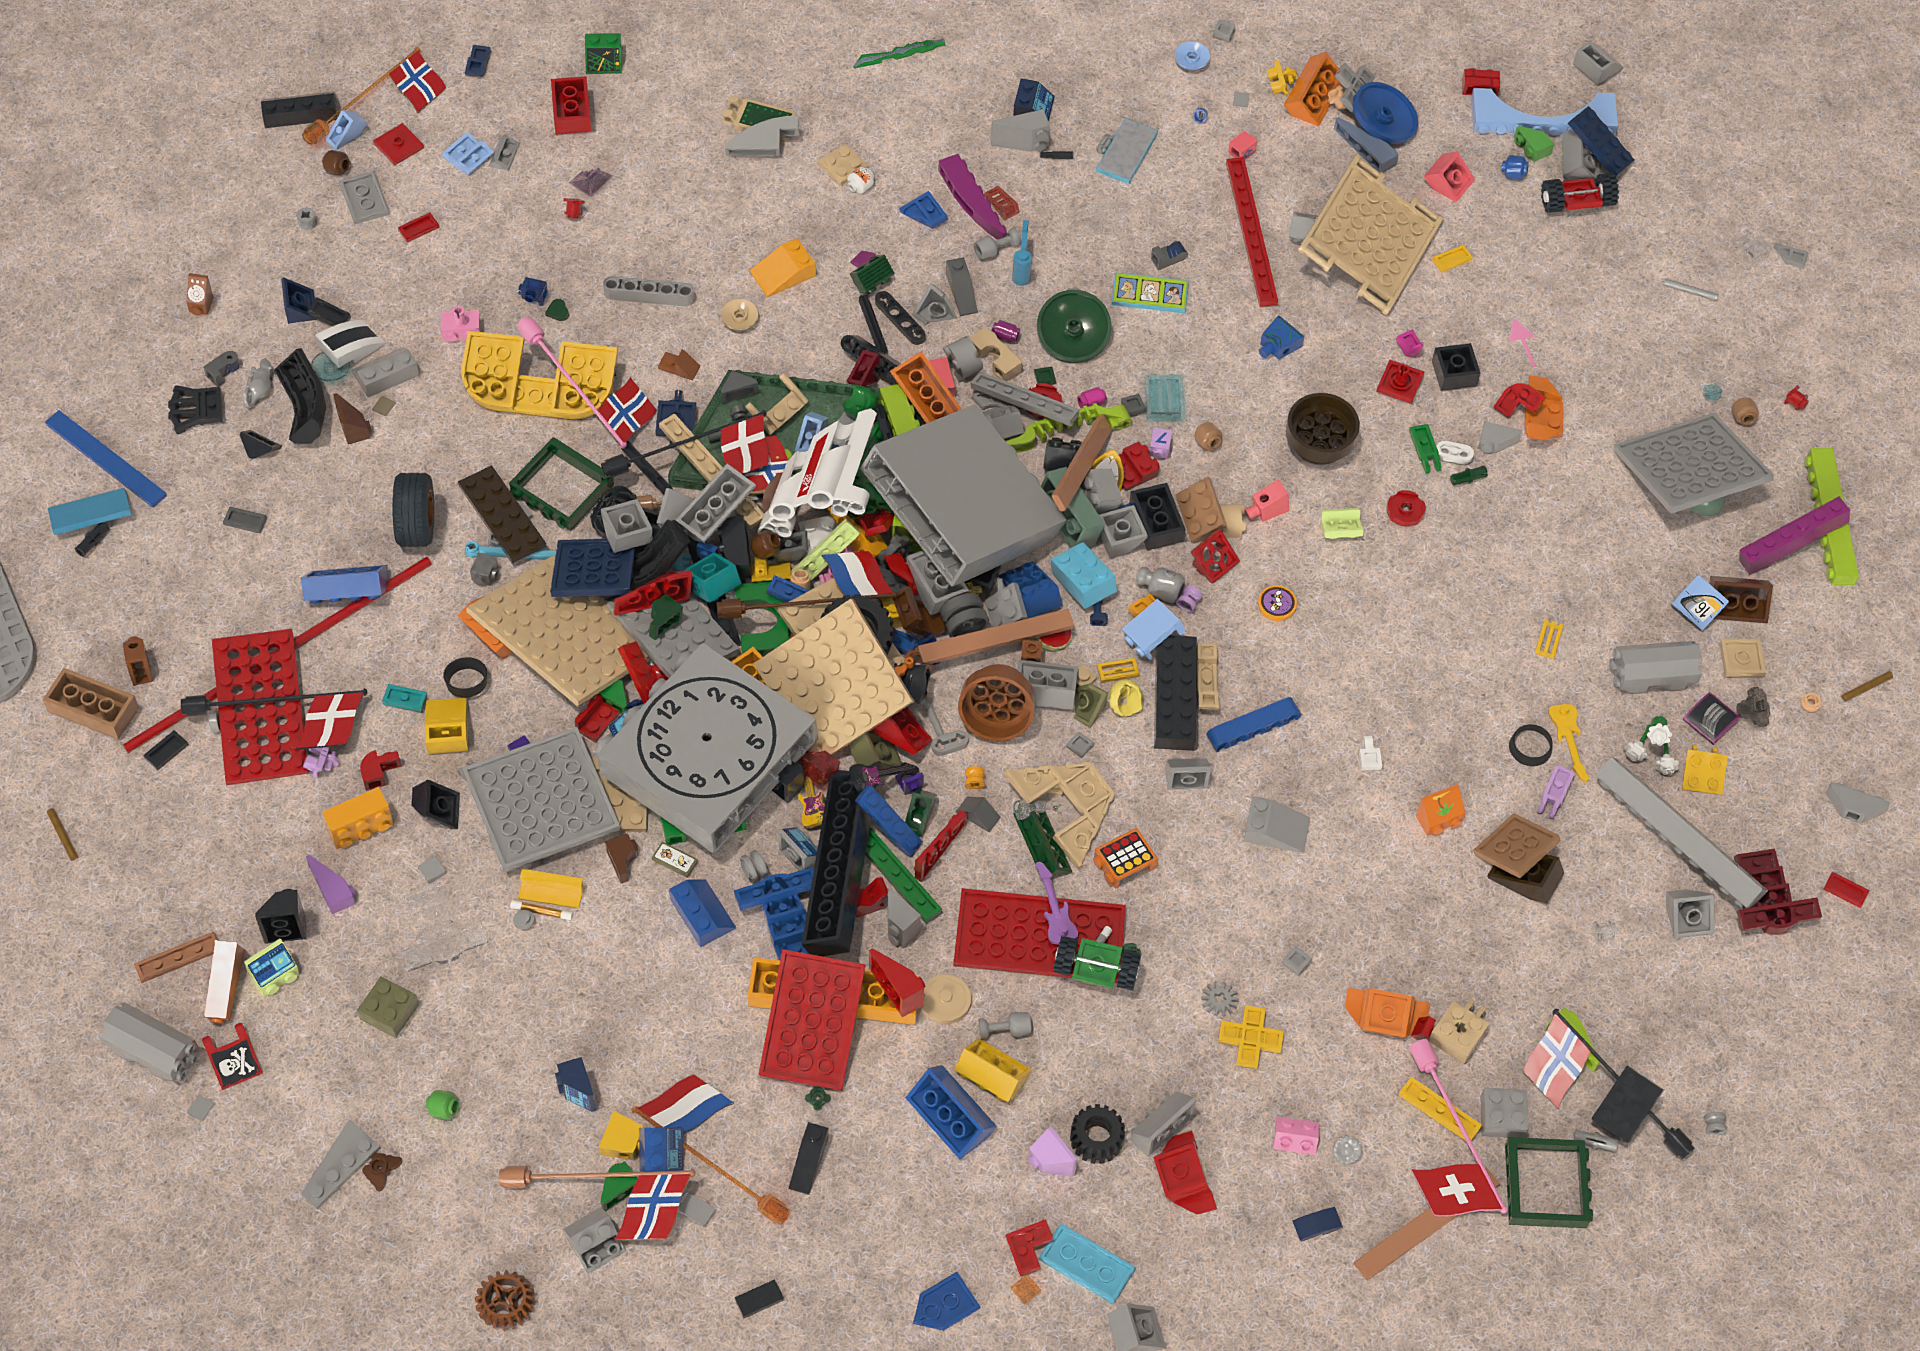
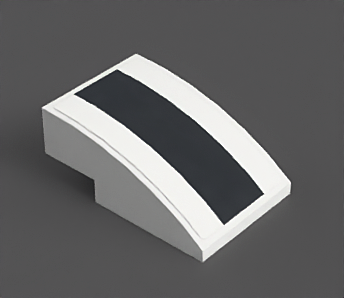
M364 320L344 322L315 335L316 345L338 368L351 360L357 363L385 345V342Z

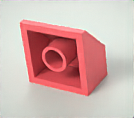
M1458 151L1442 154L1424 175L1431 189L1454 202H1457L1475 181Z

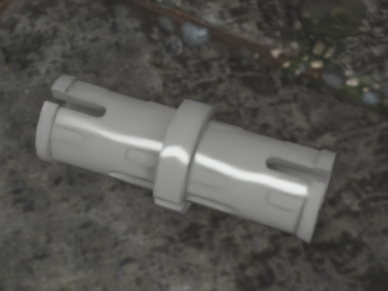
M1578 1129L1574 1133L1573 1140H1585V1145L1592 1146V1149L1601 1148L1616 1152L1618 1139L1602 1136L1598 1132L1593 1134L1579 1131ZM1586 1138L1604 1141L1605 1144L1586 1140Z

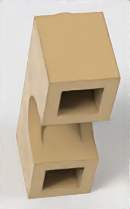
M984 327L969 337L978 351L976 352L977 358L982 359L988 355L998 358L993 361L992 372L999 379L1007 382L1021 373V358L1018 355H1014L1009 347L997 338L994 332H990Z

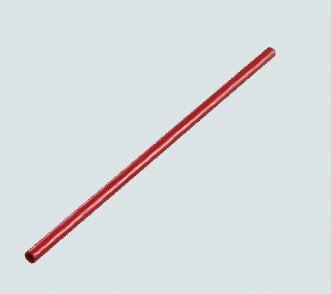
M423 558L389 579L386 583V592L382 595L431 566L432 563L429 558ZM362 596L361 599L350 603L294 638L295 649L376 599H368V596ZM276 649L275 651L271 652V654L278 653L280 649ZM255 667L251 670V673L256 674L262 669ZM241 672L237 673L233 677L239 676ZM216 687L203 695H206L207 699L210 698L213 701L217 698ZM181 709L124 743V749L127 753L131 752L187 717V714L182 715Z

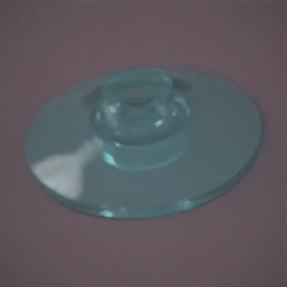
M324 352L316 355L311 364L318 378L324 381L339 380L346 376L350 369L349 362L338 368Z

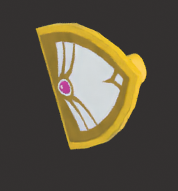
M1113 449L1096 458L1085 477H1087L1091 469H1112L1120 491L1124 479V470L1118 453Z

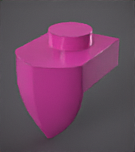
M1413 329L1395 338L1407 357H1416L1424 347V342L1419 341Z

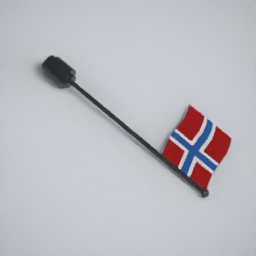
M1554 1009L1552 1011L1554 1018L1545 1036L1530 1054L1523 1072L1559 1109L1566 1091L1582 1071L1590 1052L1616 1080L1619 1076L1558 1012L1559 1009ZM1650 1111L1649 1115L1666 1132L1663 1135L1666 1138L1663 1141L1664 1144L1677 1157L1680 1156L1683 1160L1695 1149L1692 1145L1693 1142L1679 1127L1676 1130L1673 1127L1668 1129Z

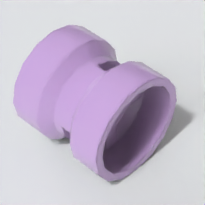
M1188 585L1184 588L1183 595L1177 599L1176 604L1180 609H1183L1184 605L1188 606L1186 612L1192 613L1196 603L1202 598V593L1196 587Z

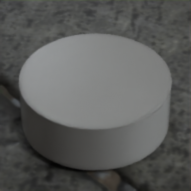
M218 712L209 714V725L213 733L221 732Z

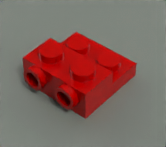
M1139 441L1123 448L1122 453L1119 454L1124 470L1122 488L1125 492L1158 476L1160 465L1157 459H1152L1149 456L1150 451L1145 444L1141 445Z

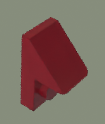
M863 350L847 379V383L865 387L878 382L873 372L881 359L880 355Z

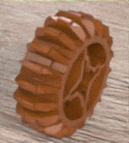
M505 1270L504 1275H500V1272L497 1271L495 1278L488 1275L489 1282H481L483 1288H477L479 1296L475 1297V1302L478 1303L475 1307L476 1311L480 1312V1319L485 1318V1324L489 1325L492 1323L494 1329L499 1324H501L502 1330H505L506 1324H509L510 1328L513 1329L515 1321L522 1325L521 1317L528 1319L529 1314L527 1312H533L534 1309L531 1304L535 1303V1297H533L535 1293L534 1289L530 1288V1281L525 1282V1276L521 1275L518 1277L516 1271L511 1276L508 1270ZM503 1285H511V1286H514V1287H511V1288H509V1289H505V1288H503L502 1286H503ZM494 1290L496 1292V1297L492 1300V1303L487 1306L488 1297L490 1293ZM523 1294L520 1306L515 1309L514 1302L518 1299L519 1295ZM501 1295L509 1299V1305L501 1300ZM505 1310L508 1314H498L497 1312Z

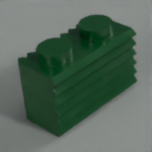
M877 255L851 272L850 276L859 293L870 294L877 289L876 286L880 283L883 285L891 280L890 277L895 272L885 255Z

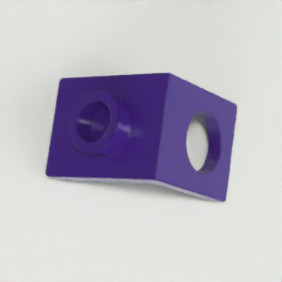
M922 772L917 775L912 773L895 775L905 795L913 793L918 788H923L924 775ZM905 775L912 776L910 778L905 779L904 783L902 782V778Z

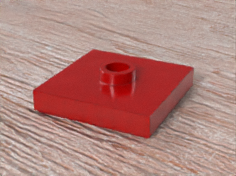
M403 123L373 140L374 145L394 166L424 149V144Z

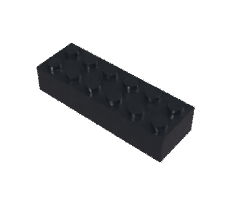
M1169 635L1156 646L1154 749L1194 751L1196 742L1197 637Z

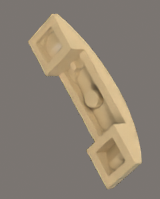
M1197 643V699L1199 709L1219 710L1217 643Z

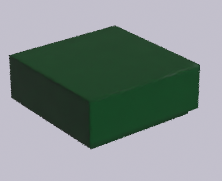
M1052 366L1034 369L1037 384H1056Z

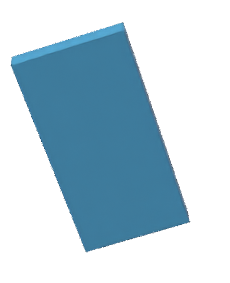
M125 487L48 508L54 535L132 515Z

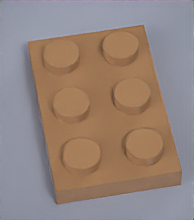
M1209 477L1175 494L1191 542L1197 543L1210 536L1216 530L1227 527L1212 480Z

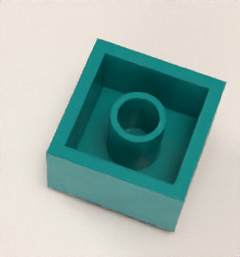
M715 552L685 569L692 572L691 592L709 603L717 600L723 594L734 590L735 587L741 584L735 564Z

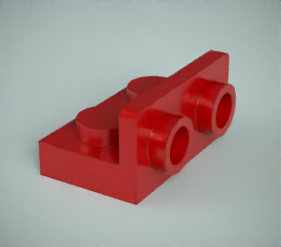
M876 509L875 513L865 514L859 521L862 529L865 530L869 537L886 532L893 524L895 514L888 513L887 509Z
M598 694L595 699L592 698L588 702L587 708L583 713L577 715L575 727L578 728L580 734L596 743L617 718L619 711L603 702L602 696Z

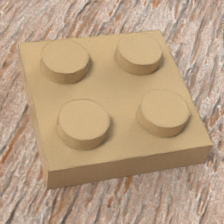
M846 143L818 160V165L839 186L848 182V175L858 167L868 168V165Z
M1721 639L1719 644L1725 677L1765 676L1766 670L1760 639Z

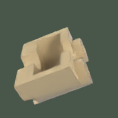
M1220 504L1227 527L1221 529L1226 538H1241L1242 531H1246V521L1242 520L1244 504Z

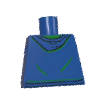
M1278 315L1261 336L1260 345L1263 347L1259 349V354L1263 358L1273 354L1277 359H1281L1301 348L1305 336Z

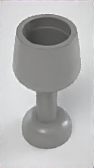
M1012 228L1008 231V236L998 240H994L990 236L981 238L974 243V250L980 260L996 256L997 248L1008 243H1011L1013 246L1021 245V238L1017 229Z
M1012 1012L1008 1017V1021L988 1024L986 1019L979 1018L981 1040L986 1039L989 1036V1032L1010 1030V1034L1013 1037L1031 1034L1029 1012Z

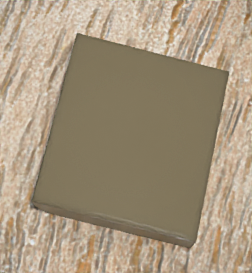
M381 396L372 410L387 416L396 402Z

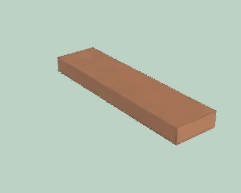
M214 931L134 963L141 983L213 955L215 942L218 941Z

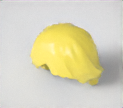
M1122 679L1112 685L1109 690V703L1116 714L1126 717L1143 709L1144 695L1134 681ZM1121 698H1127V704L1125 705L1121 703L1119 700Z

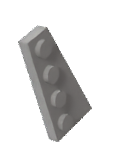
M349 1119L301 1193L302 1196L318 1210L380 1149V1146Z

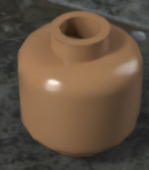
M1740 398L1732 405V414L1738 424L1751 425L1757 420L1759 410L1753 399Z
M1211 422L1199 425L1194 434L1196 442L1205 450L1218 448L1223 436L1222 432Z

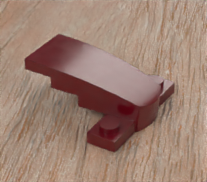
M1775 848L1736 854L1734 856L1735 862L1768 890L1753 908L1737 911L1741 931L1762 928L1764 933L1780 935L1788 932L1796 923L1822 918L1817 897L1792 901L1789 883L1785 881L1783 867L1779 866Z

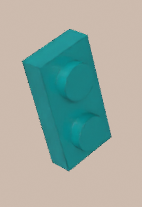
M388 684L382 702L383 705L422 713L427 699V692Z

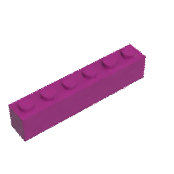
M1838 496L1739 550V561L1748 574L1752 575L1847 524L1850 519V509Z

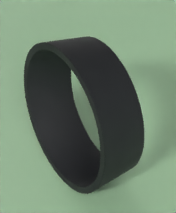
M463 657L452 661L446 666L443 678L451 694L461 698H469L478 695L485 689L487 684V668L482 661L476 658ZM463 669L476 670L484 677L478 685L471 688H456L449 684L450 678Z
M1534 724L1523 725L1515 731L1509 741L1511 755L1523 765L1539 766L1546 763L1551 757L1553 741L1549 732L1541 726ZM1526 730L1538 732L1547 739L1550 749L1540 757L1526 756L1516 747V734Z

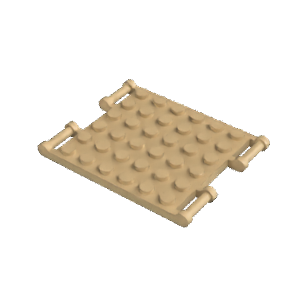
M1356 153L1296 251L1301 254L1304 253L1325 272L1331 268L1333 263L1362 283L1356 294L1359 297L1363 296L1378 307L1381 313L1387 315L1444 217L1440 214H1435L1420 203L1419 199L1415 196L1409 203L1381 183L1385 174L1378 172ZM1310 245L1323 256L1328 258V260H1324L1322 257H1320L1314 251L1309 249L1307 246ZM1369 288V289H1370L1371 291H1373L1375 294H1377V295L1380 296L1382 299H1384L1387 303H1386V304L1383 303L1381 300H1379L1378 298H1376L1374 295H1372V294H1371L1370 292H1368L1366 289Z

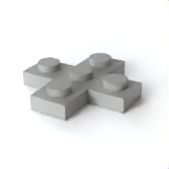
M1344 63L1340 66L1334 77L1346 88L1340 101L1350 112H1353L1352 103L1356 92L1364 84L1373 82L1375 76L1365 65L1359 67L1355 73Z

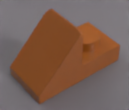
M683 349L679 356L665 352L658 365L659 370L692 381L700 368V365Z

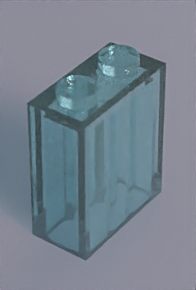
M1175 374L1145 375L1144 399L1146 422H1184L1183 376Z

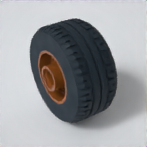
M400 473L394 480L392 498L395 541L401 547H427L432 543L435 511L432 478L427 473Z

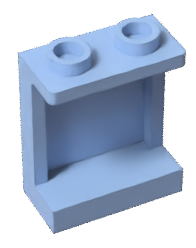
M1158 599L1122 628L1126 635L1124 637L1125 641L1131 647L1135 645L1136 652L1141 657L1146 656L1149 660L1153 658L1150 651L1171 633L1176 631L1181 636L1186 631L1181 621Z

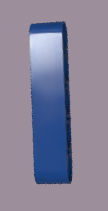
M1287 697L1211 728L1206 733V736L1215 751L1220 752L1219 750L1222 748H1230L1237 745V742L1247 741L1254 738V735L1259 733L1262 735L1272 731L1274 727L1278 726L1279 728L1289 724L1291 720H1298L1302 713L1293 698Z

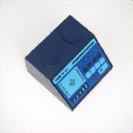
M1021 78L1014 103L1013 116L1044 110L1049 122L1055 96L1038 81Z
M582 1057L557 1064L558 1072L555 1073L559 1094L564 1093L566 1100L591 1112L596 1111L594 1094Z

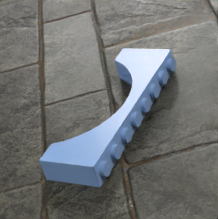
M1473 88L1471 96L1473 132L1482 134L1487 132L1498 134L1515 133L1516 127L1522 126L1544 131L1551 136L1562 135L1563 132L1572 129L1567 123L1588 106L1596 112L1597 116L1607 125L1614 136L1618 129L1615 93H1597L1588 105L1568 115L1542 117L1526 114L1510 107L1499 99L1492 89Z

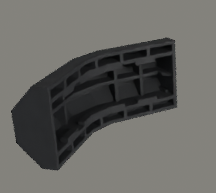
M298 348L280 363L274 371L293 404L294 418L289 440L294 444H311L321 434L327 407L321 382L302 348Z
M667 519L645 550L635 556L631 591L666 574L691 542L686 532L674 522ZM605 595L603 597L604 600H608L621 595Z

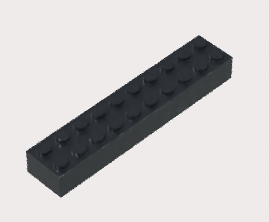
M850 771L831 774L829 777L801 944L809 954L822 957L850 952L871 817L855 801L860 792L849 783L851 778Z

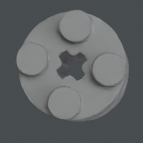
M965 336L943 348L950 368L954 367L955 369L954 375L958 381L983 369L981 358H977L976 355L978 351L968 337Z

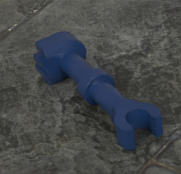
M1103 599L1093 604V614L1090 615V624L1092 626H1106L1108 623V614L1101 613Z

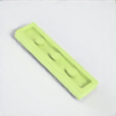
M845 519L791 570V575L793 571L803 569L808 572L811 581L828 565L822 558V555L841 553L860 535V531Z

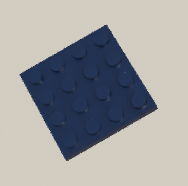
M607 538L558 540L550 590L551 597L624 595L630 592L636 547L614 553Z

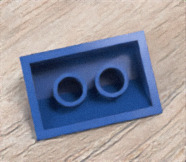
M706 879L685 880L669 889L671 902L700 947L736 929L735 924Z

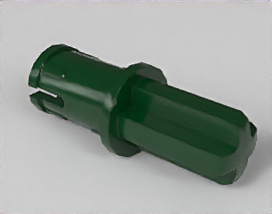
M1484 465L1473 469L1466 468L1465 471L1452 474L1450 481L1452 485L1465 482L1472 483L1473 480L1487 477L1488 471Z

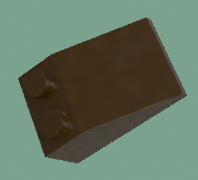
M1546 854L1521 878L1495 865L1492 866L1487 877L1530 900L1548 903L1564 875V870L1559 857Z

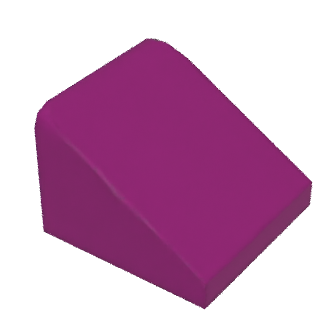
M861 251L850 263L858 268L875 257L876 254Z

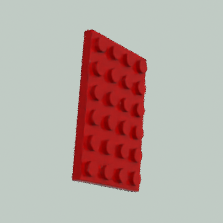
M782 949L758 1075L843 1090L866 964Z

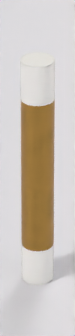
M515 900L511 902V908L528 910L532 913L571 920L573 912Z

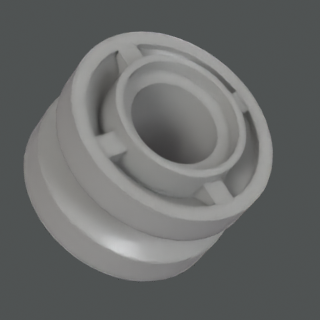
M758 851L750 852V857L747 855L740 857L741 868L745 876L752 883L758 881V876L761 878L768 876L766 863Z

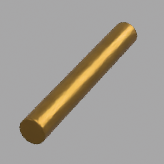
M1888 671L1842 694L1841 697L1846 702L1892 679L1893 674L1891 671Z
M54 808L47 810V814L70 860L77 859L78 855Z

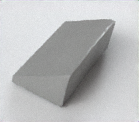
M504 134L499 139L489 167L509 171L520 143Z

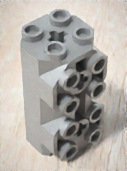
M1695 641L1616 646L1613 650V658H1610L1609 661L1610 669L1614 672V686L1620 687L1629 693H1644L1651 686H1661L1669 691L1683 690L1689 683H1699L1702 676V669H1698V665L1702 664V655L1699 644L1695 643Z
M125 1002L121 1003L122 1007L115 1006L103 1022L102 1026L106 1029L104 1033L100 1032L99 1035L102 1044L113 1049L115 1055L128 1062L136 1061L149 1068L151 1074L164 1081L184 1080L187 1070L191 1064L196 1063L200 1055L197 1052L198 1045L195 1039Z

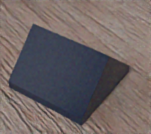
M283 277L281 279L288 324L317 320L308 315V311L315 300L314 290Z

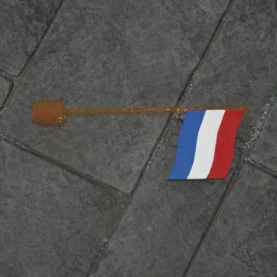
M694 1074L677 1082L652 1101L640 1107L633 1106L632 1113L636 1112L655 1127H682L683 1134L700 1126L718 1111L733 1105L734 1102ZM683 1141L684 1148L757 1199L758 1212L773 1223L779 1224L784 1223L788 1218L790 1210L781 1200L771 1193L760 1197Z

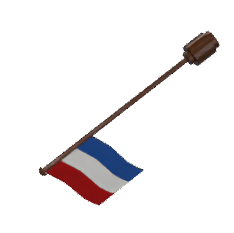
M869 551L822 555V558L829 565L836 585L843 595L849 594L850 597H854V594H860L863 598L869 596L872 597L871 599L897 598V592H892L885 582L877 561ZM740 598L722 600V602H717L718 618H723V620L742 618V614H746V610L830 603L836 598L745 606V602H741Z

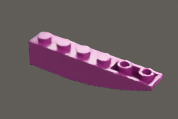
M959 154L939 160L938 171L963 210L995 239L998 240L1006 237V227L1001 225L997 212H993L989 199L984 197L981 186L976 184L973 173L967 169L966 161L962 160Z

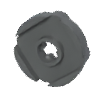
M898 534L895 535L887 549L879 553L878 559L880 564L885 569L890 570L884 555L900 553L904 559L910 552L909 544L913 545V541L906 535L901 537Z

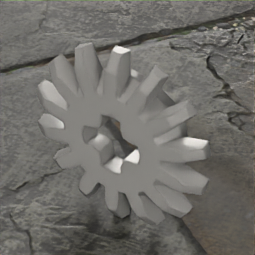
M1216 981L1214 982L1215 988L1208 984L1207 987L1210 991L1203 989L1202 992L1207 995L1201 996V1000H1206L1202 1005L1203 1007L1209 1006L1207 1012L1210 1013L1212 1010H1215V1016L1218 1015V1012H1222V1016H1225L1226 1010L1230 1014L1233 1013L1230 1007L1237 1008L1233 1001L1239 1002V998L1233 997V995L1237 994V991L1230 992L1233 988L1232 985L1224 988L1225 982H1222V986L1219 987ZM1220 994H1223V998L1226 1001H1221L1220 1003L1216 1002L1217 998L1214 996H1219Z

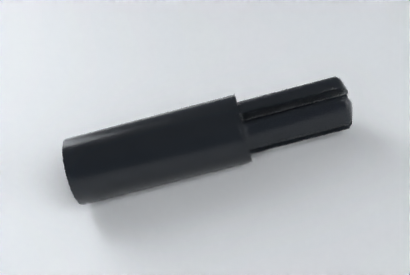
M1073 151L1040 152L1039 156L1040 158L1073 159Z

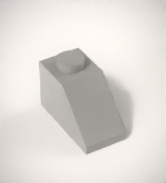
M1485 421L1477 449H1481L1485 453H1498L1517 444L1522 430Z

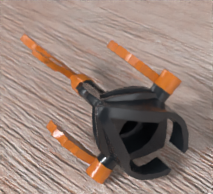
M908 657L901 665L894 663V668L911 697L917 704H921L926 699L928 693L927 687L931 672L926 671V668L930 667V664L922 662L921 665H915L913 658Z

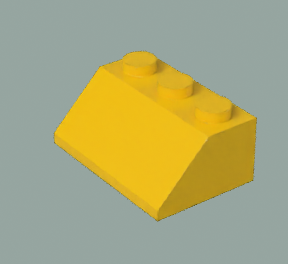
M980 1038L964 1048L954 1068L961 1077L974 1081L981 1089L989 1090L998 1099L1007 1102L1015 1097L1033 1070Z

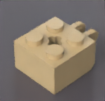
M1470 999L1465 1007L1453 1001L1433 1029L1429 1038L1430 1043L1465 1064L1481 1041L1490 1024L1481 1018L1486 1010L1484 1006H1481L1476 1014L1470 1011L1475 1003L1473 999Z

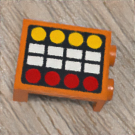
M1138 828L1095 848L1093 858L1096 867L1103 870L1106 882L1109 885L1112 884L1115 889L1119 887L1120 880L1145 867L1151 871L1157 868L1158 864L1157 856Z

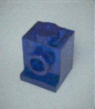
M525 277L523 284L520 283L518 287V294L522 295V299L528 302L535 301L538 302L539 306H543L548 293L547 282Z

